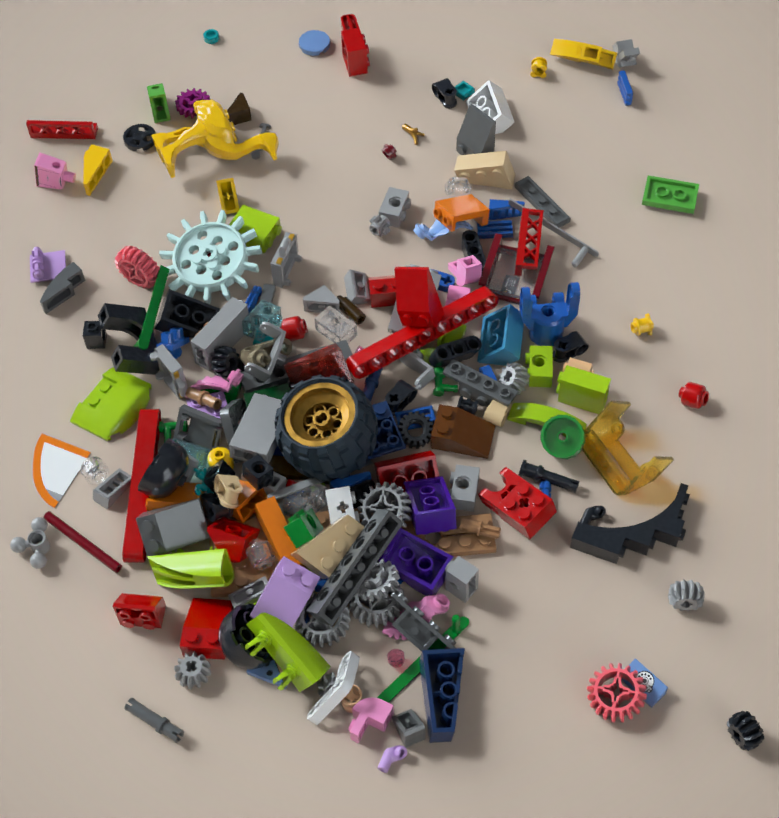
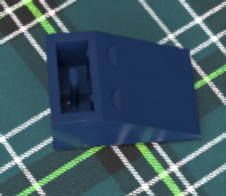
M387 401L373 404L378 422V435H376L375 449L372 456L367 457L368 460L406 449Z

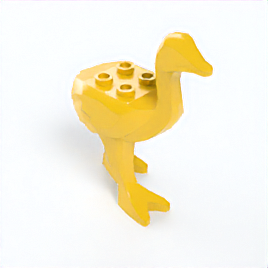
M213 99L194 102L193 107L197 115V121L192 127H183L173 132L151 135L162 163H165L171 178L175 177L177 154L190 146L198 145L204 147L211 155L226 160H237L257 149L267 151L273 160H277V149L279 146L276 133L270 132L258 134L240 144H235L238 140L234 132L236 131L232 121L229 122L228 119L230 118L227 110H223L221 104Z

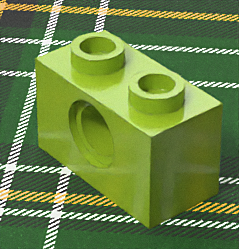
M530 345L529 353L525 354V364H529V368H526L528 369L527 373L530 375L528 378L529 387L551 388L553 379L552 346Z

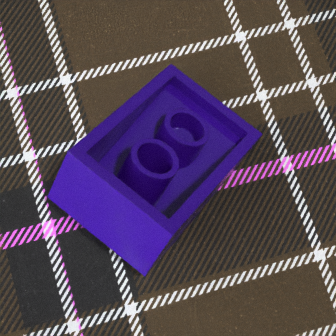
M443 476L404 482L405 492L409 495L407 499L412 502L409 507L412 508L410 515L416 535H427L433 532H446L457 529L456 508Z
M400 528L382 554L379 562L381 559H384L385 562L391 561L392 565H395L401 580L421 594L430 596L436 595L446 577L445 568L451 560L454 561V556Z

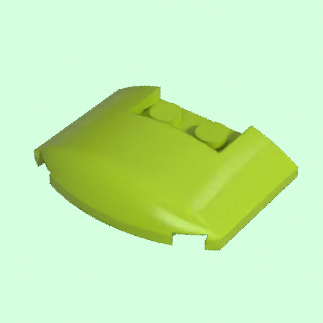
M114 367L102 374V380L82 403L79 402L70 419L72 424L105 441L112 440L110 436L118 432L120 434L124 433L139 419L140 409H146L150 400L149 390H152L150 383L127 372H115Z

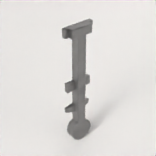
M261 123L259 126L262 128L261 133H265L266 129H271L269 124ZM263 149L253 151L251 153L252 158L255 160L259 159V151H263Z

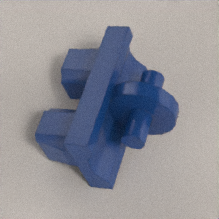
M173 327L170 329V332L161 333V342L156 344V347L163 344L172 356L178 359L182 354L181 346L189 343V337H184L183 328Z

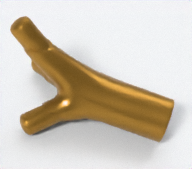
M406 123L402 126V129L412 136L415 145L418 144L417 136L424 137L425 135L419 132L418 128H412Z

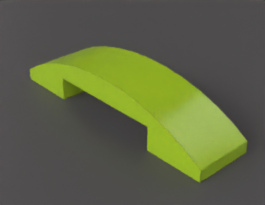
M513 403L507 418L509 421L523 425L531 422L543 426L551 417L568 415L575 418L583 426L584 431L587 427L585 422L569 413L534 403Z

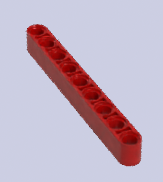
M480 287L442 307L444 315L435 328L406 326L347 358L345 365L356 379L364 378L492 310L497 306L499 298L488 287Z
M140 409L122 551L124 563H145L147 553L136 518L143 512L148 511L146 510V500L150 497L138 491V485L148 466L158 454L159 421H161L160 409Z

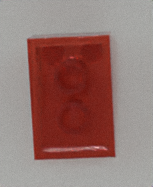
M336 343L283 365L291 384L312 379V376L317 375L324 377L334 375L341 378L347 376L349 382L354 383L343 353Z

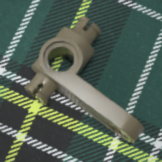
M284 338L283 344H285V347L280 353L288 356L292 351V343L289 339ZM276 339L242 349L239 353V358L245 365L247 363H254L262 368L269 365L271 361L270 353Z

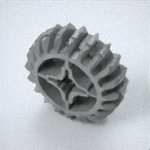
M384 482L383 486L380 483H376V489L372 486L369 487V494L363 492V495L366 497L365 500L359 499L363 506L357 508L362 512L359 514V518L363 520L361 524L364 527L371 519V513H375L377 509H385V506L388 507L387 510H390L402 522L405 519H411L407 515V513L412 512V508L408 507L412 503L411 500L407 499L409 495L403 492L404 489L402 487L397 488L395 483L389 485L388 482ZM390 495L396 496L399 506L391 503ZM404 522L402 526L407 527V524Z
M400 584L399 586L393 587L395 590L394 593L397 594L400 591L404 595V591L402 588H400ZM357 591L349 601V608L351 613H353V617L359 619L361 624L366 622L368 627L371 624H375L376 628H378L379 624L386 626L387 621L394 623V617L398 618L400 612L404 610V607L393 597L386 598L382 596L381 601L378 602L377 598H375L373 602H370L369 599L363 600ZM361 603H364L365 606L370 607V609L365 608Z
M313 593V598H309L295 622V630L299 631L298 633L308 642L311 641L313 647L320 643V647L323 648L324 643L327 642L331 647L333 640L339 643V636L345 637V630H349L348 623L351 621L349 608L345 607L334 627L319 622L315 617H312L310 622L306 624L305 618L307 614H310L306 610L317 596Z

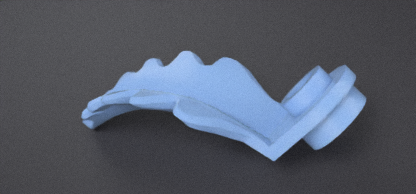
M436 219L431 228H428L423 223L421 225L417 223L413 231L421 239L426 237L432 241L439 236L446 235L449 229ZM465 220L456 222L455 230L458 228L473 230V227Z

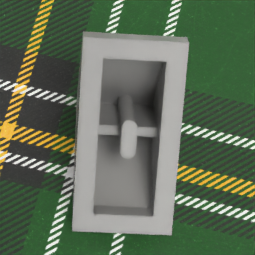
M325 285L303 297L304 311L340 315V301Z

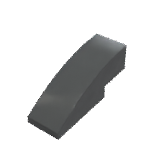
M74 262L65 267L52 280L43 293L40 303L45 314L74 296V288L85 281L82 269Z

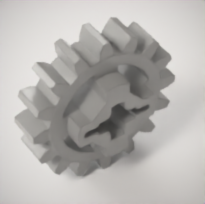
M381 559L379 563L376 562L358 588L357 593L363 600L369 599L370 602L377 598L379 602L382 596L388 598L389 592H395L393 587L399 586L397 580L400 579L395 565H392L391 561L385 562L384 559Z

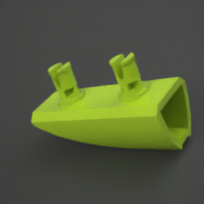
M211 546L206 551L184 553L179 548L176 552L173 550L171 554L147 556L157 584L164 587H227L234 580V570L227 549H213V546Z
M260 613L246 624L256 637L245 645V649L247 650L255 645V648L250 653L251 656H255L265 647L283 670L282 673L273 679V684L281 679L283 680L277 689L283 690L292 682L301 692L317 682L331 667L301 634L277 617L268 613Z

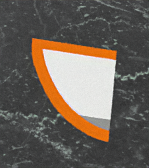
M41 434L34 451L33 479L36 489L43 500L55 508L91 452Z

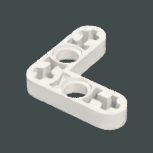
M349 651L342 659L335 684L308 713L307 719L315 725H318L351 690L360 657L352 651Z

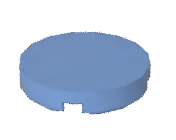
M307 31L299 38V48L304 54L317 56L323 51L324 53L327 52L330 48V38L323 31Z

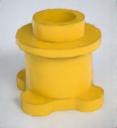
M543 57L534 58L531 62L532 71L530 76L545 78L547 60Z
M649 313L645 314V318H634L633 322H631V331L637 336L646 332L648 335L653 334L654 323Z

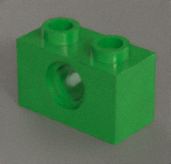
M304 508L287 519L289 523L284 526L285 531L296 548L314 539L324 529L312 508L307 511Z

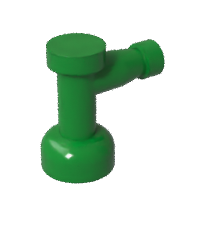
M442 367L434 368L435 377L433 379H435V388L433 389V395L437 397L443 396L444 391H458V385L442 384V379L446 377L443 375L444 368Z
M159 421V431L164 433V442L168 438L171 439V430H175L176 422L164 423V421ZM184 421L182 430L184 432H188L187 421Z

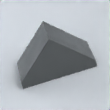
M412 709L392 717L405 748L425 740V726Z

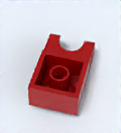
M355 15L341 16L342 56L348 75L351 77L367 74L370 61L369 57H367L369 47L368 44H365V35L361 34Z
M505 467L500 471V475L506 486L497 492L484 488L478 493V496L486 507L530 540L556 514L555 504L552 498Z

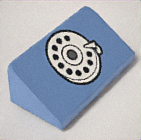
M634 659L629 664L631 667L630 673L637 670V677L643 678L642 684L646 685V691L643 693L647 694V699L644 701L652 708L666 694L668 687L637 659ZM622 678V681H623L631 690L635 691V689H634V687L632 686V684H631L630 682H628L627 680H625V679Z

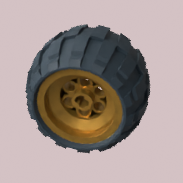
M322 375L312 376V379L295 384L294 389L289 393L286 392L281 399V407L277 409L274 421L276 429L275 438L286 461L301 474L312 479L315 477L321 481H332L333 478H340L342 480L349 477L350 473L356 469L360 470L366 464L367 457L372 456L376 446V435H378L377 417L365 393L353 383L334 375L330 377Z

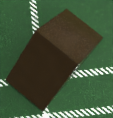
M240 92L227 110L230 118L228 120L229 122L232 121L234 125L252 120L250 107L244 94Z

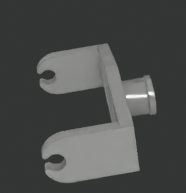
M262 322V325L259 327L263 333L276 339L270 353L271 361L269 365H266L264 369L254 363H247L244 368L248 374L263 382L271 376L275 364L282 366L287 358L286 355L280 353L286 331L269 322Z
M416 349L398 360L421 374L414 383L416 385L415 388L421 390L435 377L434 368L422 360L423 354Z

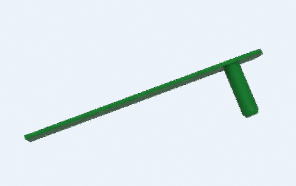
M160 265L140 338L134 345L142 350L148 348L170 270Z
M453 615L452 626L442 635L445 637L448 634L454 640L469 625V619L465 616ZM438 638L428 650L445 649L447 645ZM420 656L377 698L389 703L420 673Z

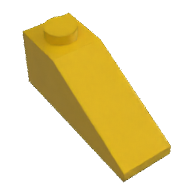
M92 144L84 154L83 184L88 196L92 194L113 161L110 149Z

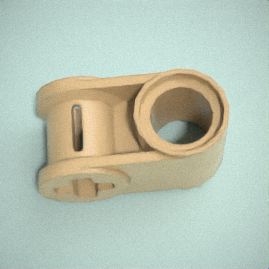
M492 400L484 413L483 419L496 426L503 427L511 410L512 403L507 407Z
M217 474L214 479V490L218 495L221 505L230 509L237 508L238 496L243 490L238 476Z

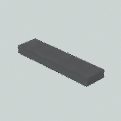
M529 176L515 183V188L537 210H544L543 217L559 228L570 222L571 218Z

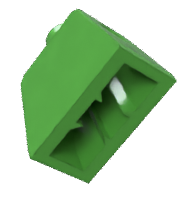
M163 84L147 86L154 122L171 120ZM162 106L163 110L159 111L157 110V107Z

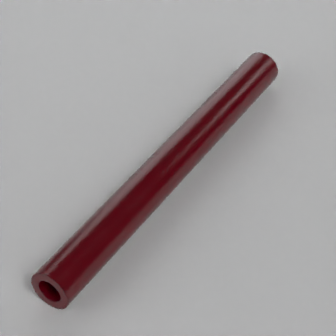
M51 511L45 513L43 518L113 572L118 573L122 569V565Z

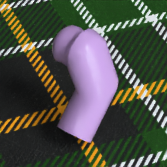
M401 745L387 748L378 765V770L388 773L391 763L406 757L407 749Z

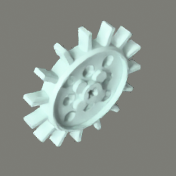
M224 210L220 211L217 222H208L204 211L200 212L201 224L191 227L185 219L181 220L186 232L180 238L170 233L166 235L171 243L176 244L174 251H159L162 259H171L173 261V265L167 267L170 269L168 276L175 273L178 275V278L168 285L169 289L176 291L185 284L188 289L184 295L193 298L196 291L204 292L203 299L207 304L211 303V293L222 290L226 300L229 301L231 296L227 287L235 282L244 289H247L248 285L245 279L241 277L244 270L259 272L257 264L248 262V256L262 254L260 245L246 247L245 244L257 237L254 228L241 235L238 230L245 223L243 217L239 216L230 226L225 224L227 215ZM207 236L205 239L200 240L201 237ZM233 247H238L236 250L231 251ZM199 250L198 253L192 254L194 251ZM224 262H230L228 265H223ZM186 265H191L189 268L184 269ZM206 270L204 274H199L201 271ZM217 276H222L219 280H214Z

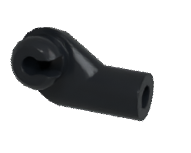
M593 506L587 508L580 522L590 525L592 520L602 518L606 514L605 507Z

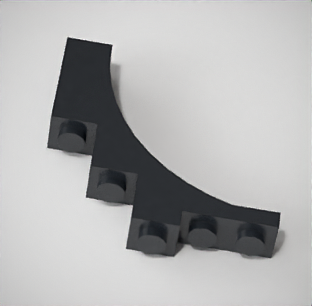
M681 483L675 500L663 512L654 518L636 525L607 528L592 526L578 521L571 538L570 548L617 564L619 557H624L626 549L647 556L648 550H653L656 540L676 547L679 540L683 541L686 529H683L685 521L681 520L684 510L681 508L682 505H687L690 494L687 493L689 485Z

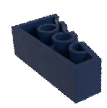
M465 648L422 650L419 665L429 743L452 741L456 727Z

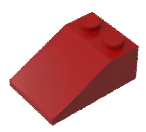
M395 267L397 312L402 326L435 328L443 317L444 311L429 267Z
M192 599L183 625L180 641L183 657H185V653L190 657L195 651L198 656L203 654L206 659L225 660L226 656L221 649L218 633L223 618L234 608L230 600Z

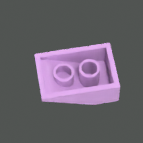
M283 556L249 617L254 619L260 613H268L293 627L314 591L320 576Z

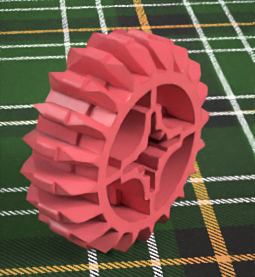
M130 245L125 246L117 253L114 261L116 268L119 269V273L128 282L141 286L143 289H150L155 285L160 267L157 266V262L153 260V257L143 252L142 249L139 250L137 247Z
M610 663V669L608 670L602 666V673L594 672L597 679H589V682L592 684L587 686V691L590 692L587 698L592 701L590 707L597 708L595 711L597 715L603 713L604 720L611 716L613 723H615L616 717H620V721L623 723L624 716L626 715L628 719L632 720L631 712L638 715L640 713L638 707L643 708L645 703L642 700L647 699V694L643 693L646 691V685L642 684L643 678L637 677V670L630 673L631 667L629 665L622 669L621 663H618L617 668H614L613 663ZM611 678H614V681H613L612 684H610V685H604V686L602 687V684H603L605 681H607V680H609V679H611ZM622 678L630 682L635 691L622 685ZM618 685L620 693L619 696L616 697L615 701V696L613 692H615V689H617ZM599 694L609 698L612 702V707L604 704L599 698ZM633 699L628 705L619 708L622 701Z

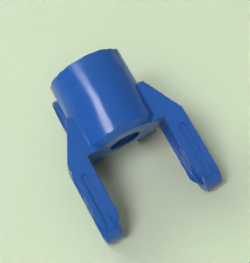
M579 282L568 284L566 302L563 292L553 293L552 303L537 304L536 295H531L530 288L521 287L519 303L521 319L529 329L531 341L536 345L554 346V342L563 337L564 327H568L578 315L580 303Z

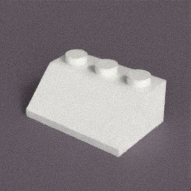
M490 80L466 100L468 108L469 105L473 104L496 121L495 134L503 133L514 123L502 88Z

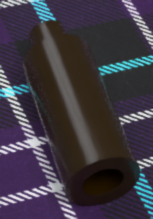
M337 296L340 301V309L356 325L361 324L365 320L366 315L348 297Z

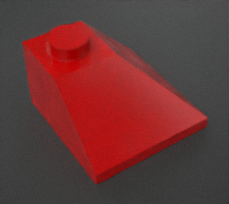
M223 517L209 525L207 532L217 549H227L230 561L239 563L248 557L260 529Z

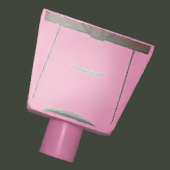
M39 152L34 164L37 187L63 189L66 181L75 182L76 173L67 171V163L65 161Z

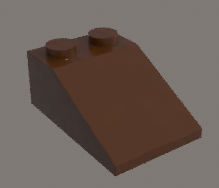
M439 404L431 434V449L488 459L496 425L458 407Z

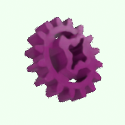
M195 88L192 91L187 89L186 93L181 92V96L177 95V100H175L176 110L180 115L184 114L185 118L191 116V119H193L194 116H197L193 107L194 102L210 100V96L207 95L206 91L202 92V89L198 91Z

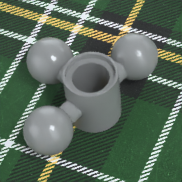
M37 517L32 521L31 528L33 531L28 535L27 540L22 537H15L10 543V547L15 553H21L27 547H31L34 554L30 558V564L36 569L43 568L46 565L47 558L44 554L50 550V543L44 533L48 523L42 517Z

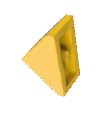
M234 179L216 180L222 210L226 214L238 212L239 204Z

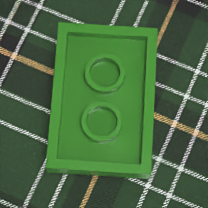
M648 175L642 205L694 214L699 184Z

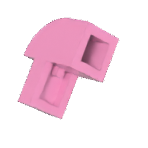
M471 255L448 263V270L457 278L456 284L458 286H465L480 280L482 263L475 256Z
M374 697L365 698L355 704L352 709L354 719L351 721L348 729L351 740L359 744L368 725L385 732L394 715V705Z

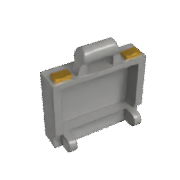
M285 233L270 263L273 284L278 287H283V285L290 286L291 280L287 279L295 261L301 262L303 259L302 256L297 255L299 250L296 234Z
M162 344L150 354V359L152 361L157 360L160 372L155 375L156 379H164V382L177 398H183L186 396L185 393L188 388L182 366Z

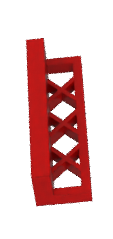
M27 120L26 122L31 138L96 139L98 131L97 123L87 121Z
M522 208L514 275L522 276L523 269L537 270L544 210ZM529 215L539 216V219L533 222ZM531 228L537 231L533 236L527 232ZM532 242L536 247L529 250L525 245ZM530 256L534 260V264L524 263V259Z

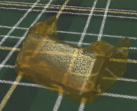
M611 400L584 430L586 443L582 451L614 494L627 495L656 480L674 459L673 457L654 456L649 462L638 467L619 442L625 431L620 417L631 406V403Z

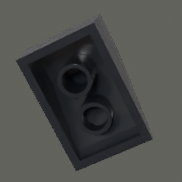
M169 289L162 301L154 329L161 332H170V329L173 327L183 328L184 337L194 338L195 334L204 328V324L209 322L220 311V308Z

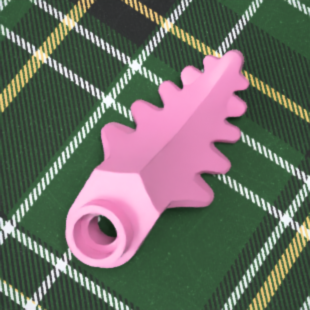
M240 369L232 370L227 378L228 381L217 375L212 378L206 376L203 380H198L197 383L190 387L198 390L215 389L229 392L233 386L237 387L244 374L241 373Z
M438 593L425 596L421 601H411L408 605L412 609L414 606L418 607L424 613L422 618L429 623L434 615L444 614L449 610L450 601L444 594ZM388 621L387 625L383 626L382 633L387 634L390 638L394 636L398 640L401 635L402 640L407 639L392 625L393 623Z

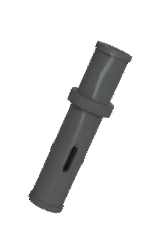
M134 698L128 700L132 706L127 703L125 704L124 709L126 711H129L155 728V731L159 734H164L175 743L181 740L176 736L177 734L183 737L184 730L170 723V720L166 717H161Z

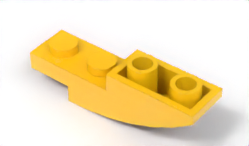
M554 39L550 55L613 69L617 52L587 43Z

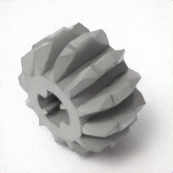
M507 363V366L502 368L503 372L498 374L500 376L498 382L517 390V394L520 395L521 390L526 391L525 386L529 384L527 381L530 377L527 373L528 369L519 363Z
M683 579L681 582L675 581V584L670 585L668 600L669 604L673 605V608L680 609V611H690L691 609L697 610L698 607L703 606L705 592L699 582Z
M195 651L190 657L185 653V659L178 658L179 665L174 667L176 680L180 681L182 687L188 685L190 690L194 685L200 688V682L207 683L208 679L206 676L211 675V670L209 669L210 662L206 660L203 654L198 656Z

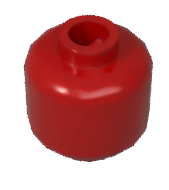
M299 316L285 318L281 326H279V328L286 331L285 338L290 341L303 339L305 333L308 332L306 321Z
M688 382L684 387L680 388L679 398H681L682 405L700 409L707 404L709 392L704 385Z

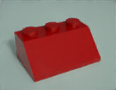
M395 275L369 277L371 308L394 306L396 302Z
M431 450L374 463L378 483L382 486L384 482H388L389 485L395 483L397 488L402 487L404 489L403 492H405L404 482L439 477L436 456Z

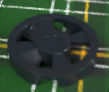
M147 124L132 125L123 134L124 144L132 151H137V149L143 148V151L148 150L154 145L152 138L148 141L146 136L156 134L155 130ZM139 128H144L145 132L139 131Z

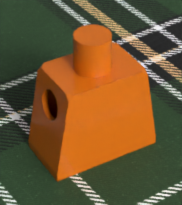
M239 480L243 490L238 496V506L233 509L232 517L240 523H244L255 513V504L268 498L264 488L257 491L248 481Z

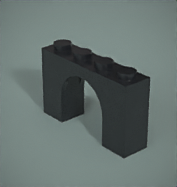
M104 303L98 318L102 329L122 331L130 334L138 341L147 313L144 307ZM152 331L146 350L135 346H117L111 356L115 372L151 375L158 373L160 370L158 361L150 359V354L155 351L154 349L157 348L156 344H158L154 331Z

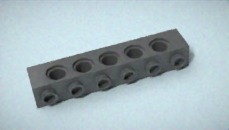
M343 340L286 358L282 366L275 364L271 376L265 382L248 374L246 371L241 372L244 374L241 384L245 393L287 383L289 388H291L292 383L297 384L300 381H307L312 379V376L322 375L329 377L332 374L347 371L345 362L353 354L347 340Z
M377 509L306 611L319 622L333 626L404 522L390 510Z

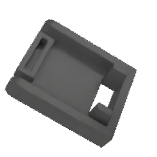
M184 404L179 407L173 441L208 455L212 449L219 447L222 433L221 420ZM191 418L188 433L182 431L184 421Z

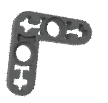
M242 398L232 400L220 410V420L228 445L238 428V421L243 417L247 409ZM233 458L235 463L244 462L242 460Z

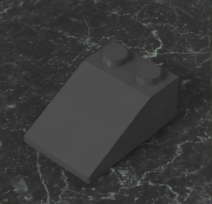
M473 104L469 105L457 136L456 151L460 155L494 152L496 121Z
M200 498L143 512L136 518L147 556L167 553L211 538L207 532L208 524Z

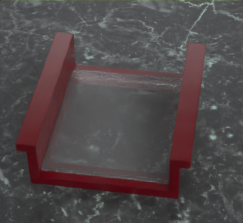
M495 233L479 285L488 287L499 300L519 304L521 287H529L531 295H536V299H539L555 246L547 245L545 254L539 253L537 270L523 269L522 276L514 275L517 248L502 245V234ZM529 256L524 259V263L534 264V260Z

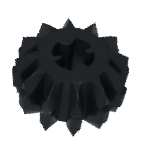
M222 346L214 349V354H211L212 361L210 363L212 364L211 370L214 371L215 375L228 378L232 370L240 369L238 363L241 361L238 360L239 354L236 353L235 348Z
M742 710L729 718L727 722L728 732L731 734V738L734 739L736 745H739L741 749L748 751L755 749L765 739L764 731L759 725L760 722H757L755 716H752L750 712Z

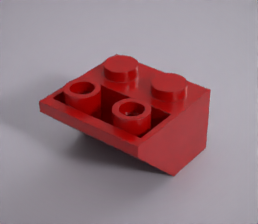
M122 593L113 603V609L120 625L127 628L137 626L153 630L155 628H162L166 604L164 598L160 596Z

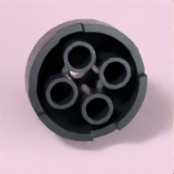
M170 438L161 446L138 485V491L148 497L157 499L168 497L178 486L182 488L188 478L185 476L189 467L188 453L183 446Z
M250 603L237 606L223 618L218 636L223 653L233 664L243 669H258L274 659L271 655L266 659L262 658L268 653L265 647L255 656L250 655L255 645L247 650L245 649V645L256 637L246 625L253 619L249 616L255 605Z

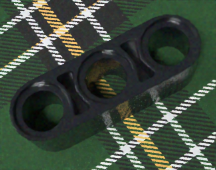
M466 230L462 234L464 257L475 256L482 263L483 272L486 259L478 234L473 230Z
M473 335L439 345L429 356V363L436 368L447 366L452 359L458 362L470 359L482 347L481 340Z

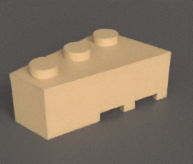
M507 151L459 155L457 157L454 171L460 183L513 189L515 172Z
M350 515L343 516L290 555L320 576V578H329L364 529V526Z

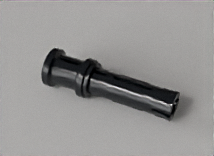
M523 460L518 474L520 477L532 478L534 482L549 481L554 486L576 493L580 482L545 470L542 465L536 466L527 463V460Z

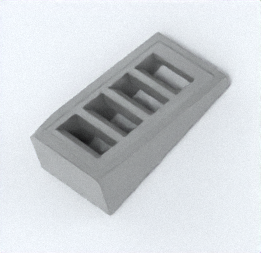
M119 468L93 489V500L108 509L131 485V475Z

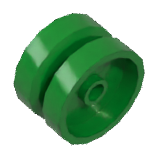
M557 415L544 423L540 440L543 448L550 455L558 459H570L576 457L583 450L586 443V434L583 426L575 418L568 415ZM565 433L566 439L561 440L559 438L560 434L563 435Z

